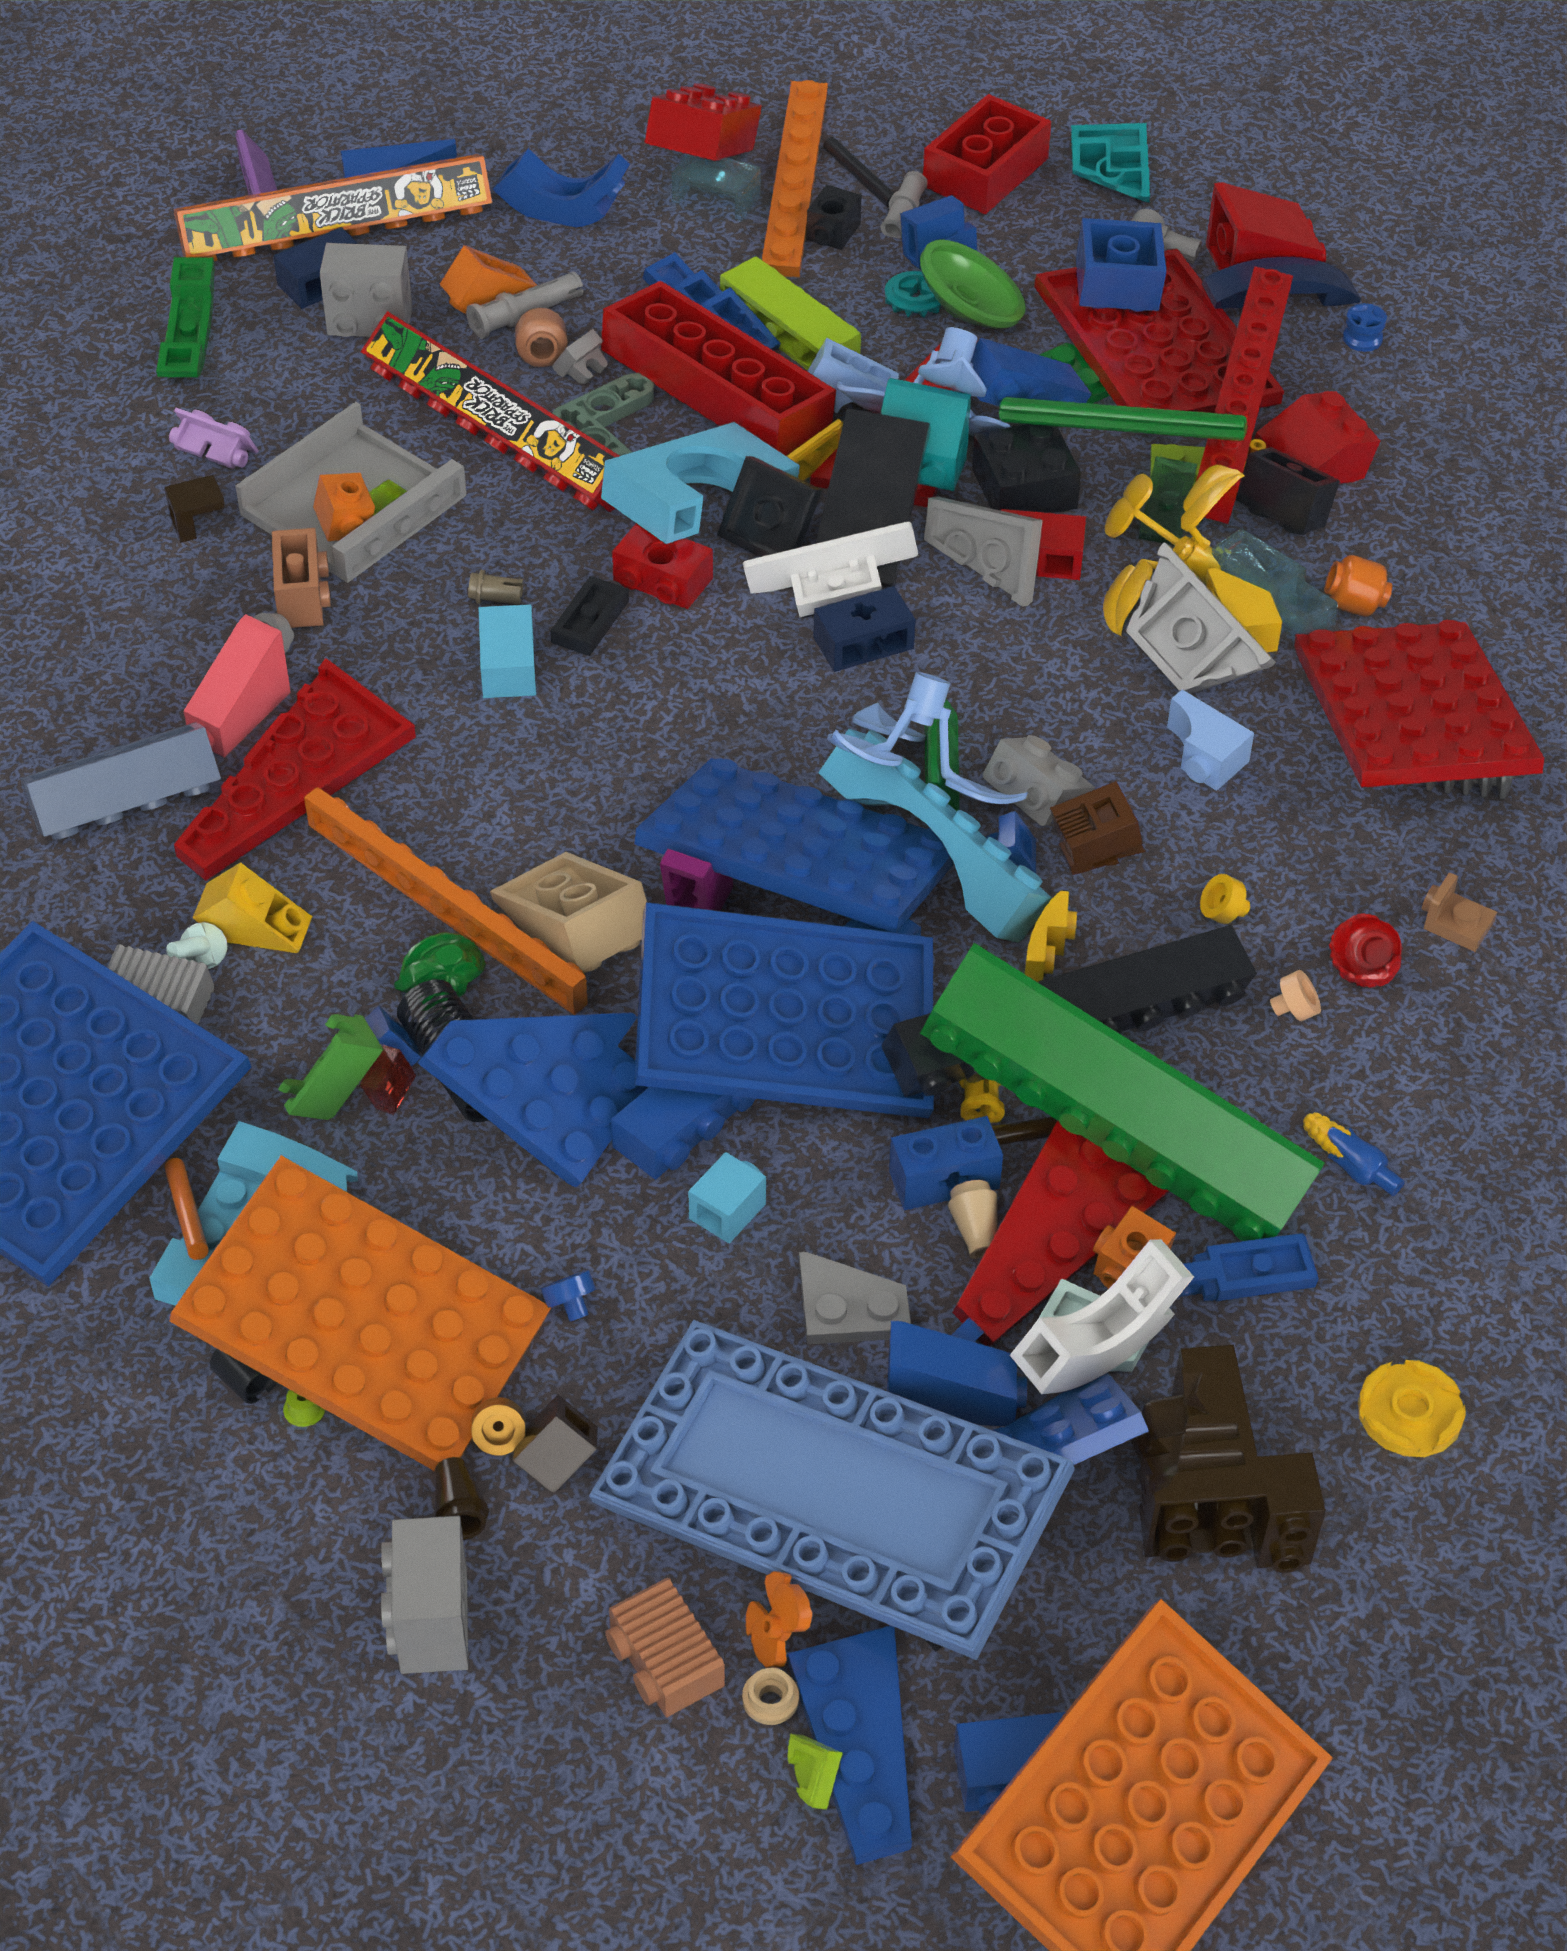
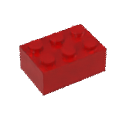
M694 83L693 87L680 86V90L667 89L666 94L652 97L644 143L713 161L752 151L755 146L762 105L750 102L751 96L743 93L728 92V96L716 94V88L706 84Z
M987 94L924 148L923 175L928 183L926 188L945 197L952 195L963 202L965 206L986 215L1048 159L1051 120Z

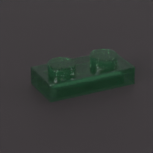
M1156 456L1151 476L1153 491L1146 501L1144 514L1181 539L1183 535L1181 517L1186 512L1183 504L1193 487L1197 464ZM1141 522L1138 539L1158 543L1165 542L1166 544L1173 545Z

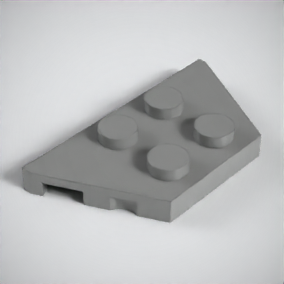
M1164 542L1157 553L1160 559L1151 581L1146 580L1140 595V605L1133 612L1126 632L1179 691L1183 689L1189 694L1272 667L1276 661L1177 553Z

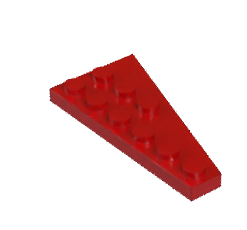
M325 658L318 667V676L310 685L305 683L296 694V703L287 713H280L245 756L243 768L235 777L229 776L222 784V793L212 806L204 807L174 843L176 857L207 881L305 814L304 797L315 788L319 787L331 796L416 738L415 725Z

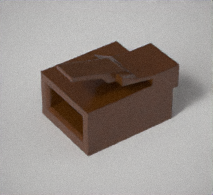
M1117 781L1050 807L1053 823L1063 841L1059 843L1060 851L1072 875L1088 872L1103 866L1119 864V858L1145 852L1142 846L1138 820Z

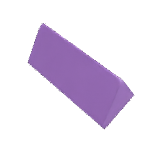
M237 130L235 135L239 162L248 194L252 195L277 190L267 155L243 130Z

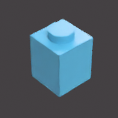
M725 1152L688 1191L689 1219L730 1244L766 1205V1176L752 1163L740 1161Z

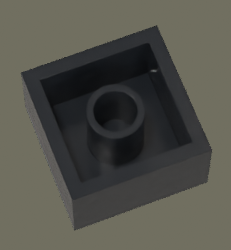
M1025 424L975 433L972 470L991 509L1057 513L1078 508L1081 472L1057 426Z

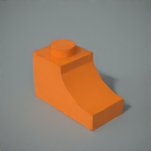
M465 245L439 284L451 297L449 303L465 314L467 306L473 303L482 305L495 300L496 295L502 292L513 295L537 286L520 266Z

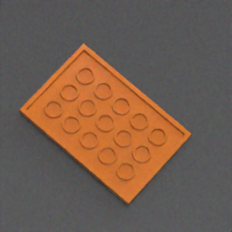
M281 1155L171 1311L169 1322L435 1471V1467L442 1460L451 1457L461 1458L473 1439L471 1426L474 1411L482 1402L490 1398L499 1397L547 1318L551 1307L548 1308L546 1303Z
M1159 1599L1152 1604L952 1853L950 1858L1049 1951H1191L1333 1757L1162 1599Z

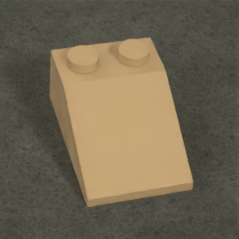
M564 852L490 891L492 899L528 936L542 940L552 953L565 962L576 964L583 973L597 969L601 966L603 960L618 952H626L636 948L640 944V940H642L643 911L647 902L642 882L568 852Z

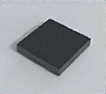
M746 456L717 536L759 557L800 548L822 490L760 459Z

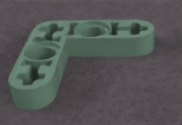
M630 373L559 406L552 414L565 422L567 421L573 427H575L573 424L577 423L578 430L618 455L629 454L632 452L605 427L651 404L654 400V382L640 373ZM599 405L612 407L611 410L598 411L593 408Z

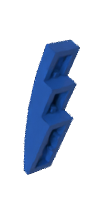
M676 252L645 268L643 279L649 286L662 281L773 351L780 347L781 343L731 287L722 292L704 270L694 274Z

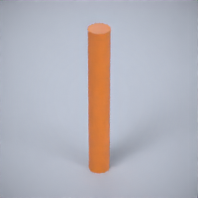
M172 1158L165 1163L164 1169L188 1256L193 1260H201L208 1255V1245L184 1162L179 1158Z

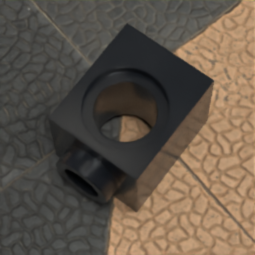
M826 184L807 210L806 240L842 250L861 224L862 195Z

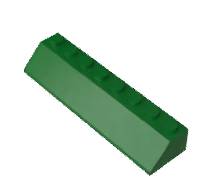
M976 943L969 949L920 1032L939 1050L952 1053L971 1065L983 1078L994 1080L1015 1093L1024 1104L1039 1108L1058 1120L1067 1131L1081 1135L1098 1145L1107 1156L1113 1160L1124 1162L1145 1175L1154 1186L1172 1192L1189 1203L1191 1208L1200 1215L1211 1217L1232 1230L1241 1241L1276 1237L1325 1164V1162Z

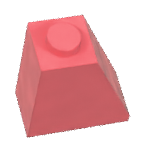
M245 614L237 623L184 709L186 725L197 722L204 726L214 753L225 758L291 693L282 632Z

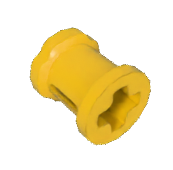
M967 1079L959 1081V1084L964 1089L965 1100L960 1107V1115L965 1121L988 1116L990 1123H998L1002 1120L1005 1114V1105L999 1099V1086L1001 1084L988 1079L975 1083H969Z

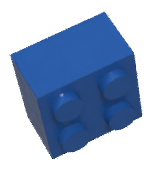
M1082 218L1076 252L1079 306H1089L1097 309L1120 308L1133 311H1159L1166 277L1161 223Z

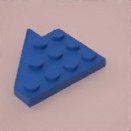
M633 1013L450 1021L418 1061L420 1066L566 1183L574 1187L583 1182L612 1140L611 1118L648 1088L647 1086L634 1085L636 1061L618 1047V1044L638 1018Z

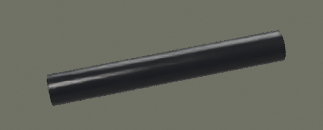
M834 137L827 138L823 148L888 208L889 201L894 192Z

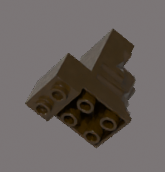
M1234 1345L1180 1348L1172 1395L1150 1401L1144 1405L1142 1416L1149 1431L1130 1439L1141 1463L1139 1480L1143 1494L1142 1503H1140L1139 1508L1145 1557L1160 1556L1164 1561L1176 1562L1196 1553L1214 1552L1219 1557L1229 1558L1238 1556L1246 1550L1253 1549L1257 1568L1273 1567L1277 1572L1289 1573L1301 1569L1304 1565L1311 1564L1326 1511L1313 1452L1258 1456Z

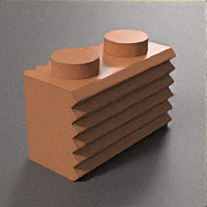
M667 1577L609 1608L610 1629L605 1631L607 1641L619 1661L628 1658L637 1671L633 1675L635 1686L641 1698L648 1706L656 1702L667 1718L725 1686V1670L722 1657L718 1655L716 1648L712 1646L710 1639L707 1638L705 1631L701 1629L699 1622L695 1620L693 1613L690 1612L688 1605L684 1603L682 1596L678 1594L670 1578Z

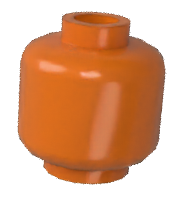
M1349 555L1341 562L1335 561L1331 566L1326 578L1324 593L1329 595L1330 603L1334 608L1367 617L1372 615L1378 606L1384 608L1387 605L1393 585L1387 582V570L1382 564L1356 555Z

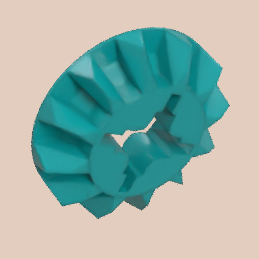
M907 271L897 274L885 285V303L892 305L894 313L904 310L908 318L913 313H918L921 317L925 318L928 311L938 313L942 306L928 287L922 271ZM920 290L921 295H919L918 297H912L914 293H917V291Z

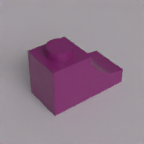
M667 849L660 862L666 905L721 911L733 888V878L714 872L712 864L671 849Z

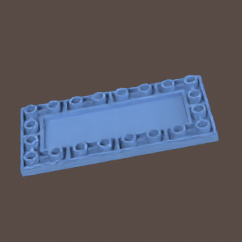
M693 1320L589 1496L593 1503L616 1514L766 1575L773 1571L791 1574L790 1584H799L805 1591L977 1660L1075 1468L1072 1460Z

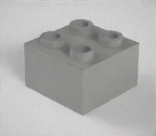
M326 243L320 269V280L327 335L370 337L387 311L407 324L410 323L412 298L406 246Z
M460 1516L392 1520V1542H383L381 1547L383 1577H386L387 1590L386 1593L381 1594L382 1626L383 1628L386 1627L387 1654H397L401 1674L468 1670L467 1565Z

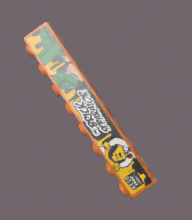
M473 154L180 207L173 210L183 256L214 258V261H217L216 254L232 251L233 257L248 256L256 253L255 247L270 244L271 250L286 249L294 246L293 240L308 237L311 240L340 227L346 230L350 236L369 233V226L384 223L385 229L404 227L408 225L407 219L422 216L423 222L445 219V212L459 209L460 215L482 212V205L492 203L484 156Z

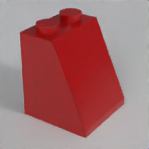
M1223 182L1214 183L1206 246L1218 270L1242 262L1271 257H1299L1326 262L1325 246L1323 242L1318 241L1313 231L1312 221L1310 218H1306L1299 203Z

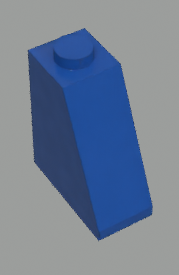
M891 1321L887 1392L976 1425L1007 1426L1015 1421L1016 1408H1026L1027 1376H1017V1364L1011 1358L1010 1352L907 1322Z

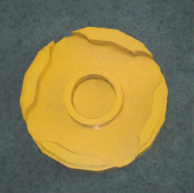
M1405 1360L1404 1364L1391 1366L1392 1362L1380 1365L1366 1377L1358 1398L1359 1419L1367 1434L1384 1449L1402 1456L1427 1457L1446 1450L1457 1440L1466 1417L1465 1404L1463 1407V1401L1460 1398L1461 1391L1455 1381L1442 1370L1418 1360Z

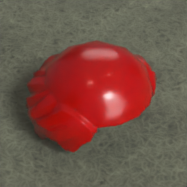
M1361 913L1350 917L1335 928L1329 944L1331 949L1329 957L1333 960V967L1338 970L1339 975L1350 983H1355L1357 986L1373 988L1386 985L1395 977L1401 968L1403 947L1398 932L1391 924L1380 920L1375 915Z

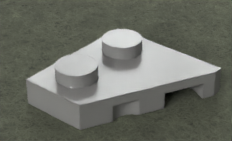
M799 1252L807 1344L890 1339L891 1321H903L911 1324L906 1285L809 1252Z

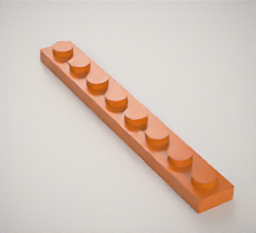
M812 80L791 81L762 260L786 277H800L807 233V210L811 206L828 95V83H817Z
M319 787L304 797L308 824L315 831L462 936L474 942L476 946L573 1015H576L588 1005L586 976L576 964L565 962L549 950L542 940L536 937L531 938L515 926L508 916L502 913L497 914L481 902L475 893L470 890H463L450 881L441 869L436 866L431 867L416 857L407 845L397 843L385 835L373 821H365L355 814L342 799L331 797Z

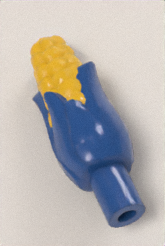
M1315 1112L1305 1116L1303 1127L1308 1132L1309 1137L1321 1145V1148L1329 1154L1327 1158L1337 1163L1354 1181L1362 1185H1370L1374 1182L1391 1196H1395L1401 1190L1405 1181L1387 1167L1388 1158L1380 1149L1358 1137L1351 1127L1345 1129V1127L1338 1125L1336 1122L1330 1121L1327 1116H1321V1114Z

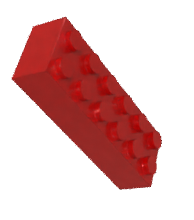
M658 281L603 309L601 337L603 342L601 350L631 370L651 380L656 386L715 424L722 426L735 422L785 456L832 424L836 389L666 283Z

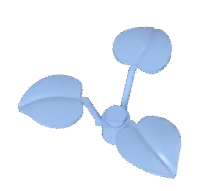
M946 328L939 351L932 350L930 360L926 365L919 367V375L913 383L922 384L926 379L935 385L952 388L957 392L971 394L974 397H984L987 389L974 371L973 364L970 363L978 340L977 336L963 329ZM840 380L838 381L837 389L854 403L872 412L881 413L885 392L868 388L847 387ZM970 409L969 435L974 436L975 433L1012 427L998 419L975 415Z
M915 673L905 709L898 722L890 717L879 703L864 708L853 716L852 722L880 734L890 735L886 742L874 745L857 737L840 734L838 730L827 736V740L838 748L853 753L864 760L886 766H898L902 764L904 758L890 752L897 739L900 738L914 742H922L925 739L924 734L908 728L910 722L914 721L932 726L934 718L939 719L941 776L946 780V786L972 799L990 804L1015 803L1026 799L1028 792L1012 795L1000 793L960 777L950 769L948 719L951 710L943 706L951 683L930 674Z

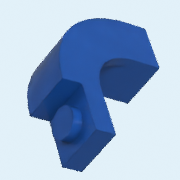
M528 148L506 167L492 189L511 207L527 217L571 227H582L590 225L606 215L618 192L625 184L622 177L630 164L620 154H617L593 175L585 178H570L550 169Z

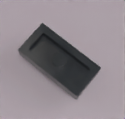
M590 576L550 630L551 643L590 656L628 604L629 588Z

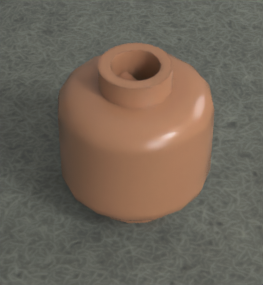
M540 307L524 313L517 322L515 329V344L518 354L526 363L533 367L552 366L565 348H567L568 344L565 322L559 314L551 309Z

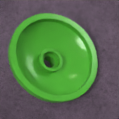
M934 240L928 243L922 251L920 265L923 277L937 301L952 316L967 323L991 329L1013 327L1021 320L1025 313V302L1019 288L989 258L966 245L950 240Z

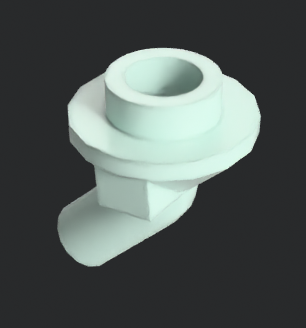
M206 922L195 923L185 930L181 940L169 943L166 947V952L170 957L185 958L188 961L194 960L197 963L203 962L207 965L208 969L219 965L225 958L228 948L227 939L223 931L216 925Z

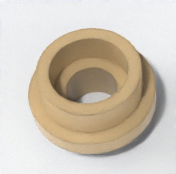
M764 1668L752 1675L745 1683L742 1702L745 1711L753 1720L766 1725H776L787 1721L796 1712L799 1704V1690L796 1682L784 1671L777 1668ZM767 1692H775L781 1697V1700L775 1704H767L762 1702L760 1698Z

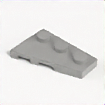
M942 497L928 498L924 534L926 542L960 565H967L983 576L982 580L992 587H1000L1012 595L1011 599L1020 606H1028L1033 601L1043 520Z

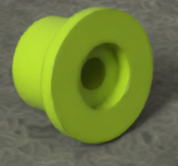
M289 1389L283 1407L284 1416L289 1423L298 1427H307L316 1424L322 1419L326 1411L325 1409Z

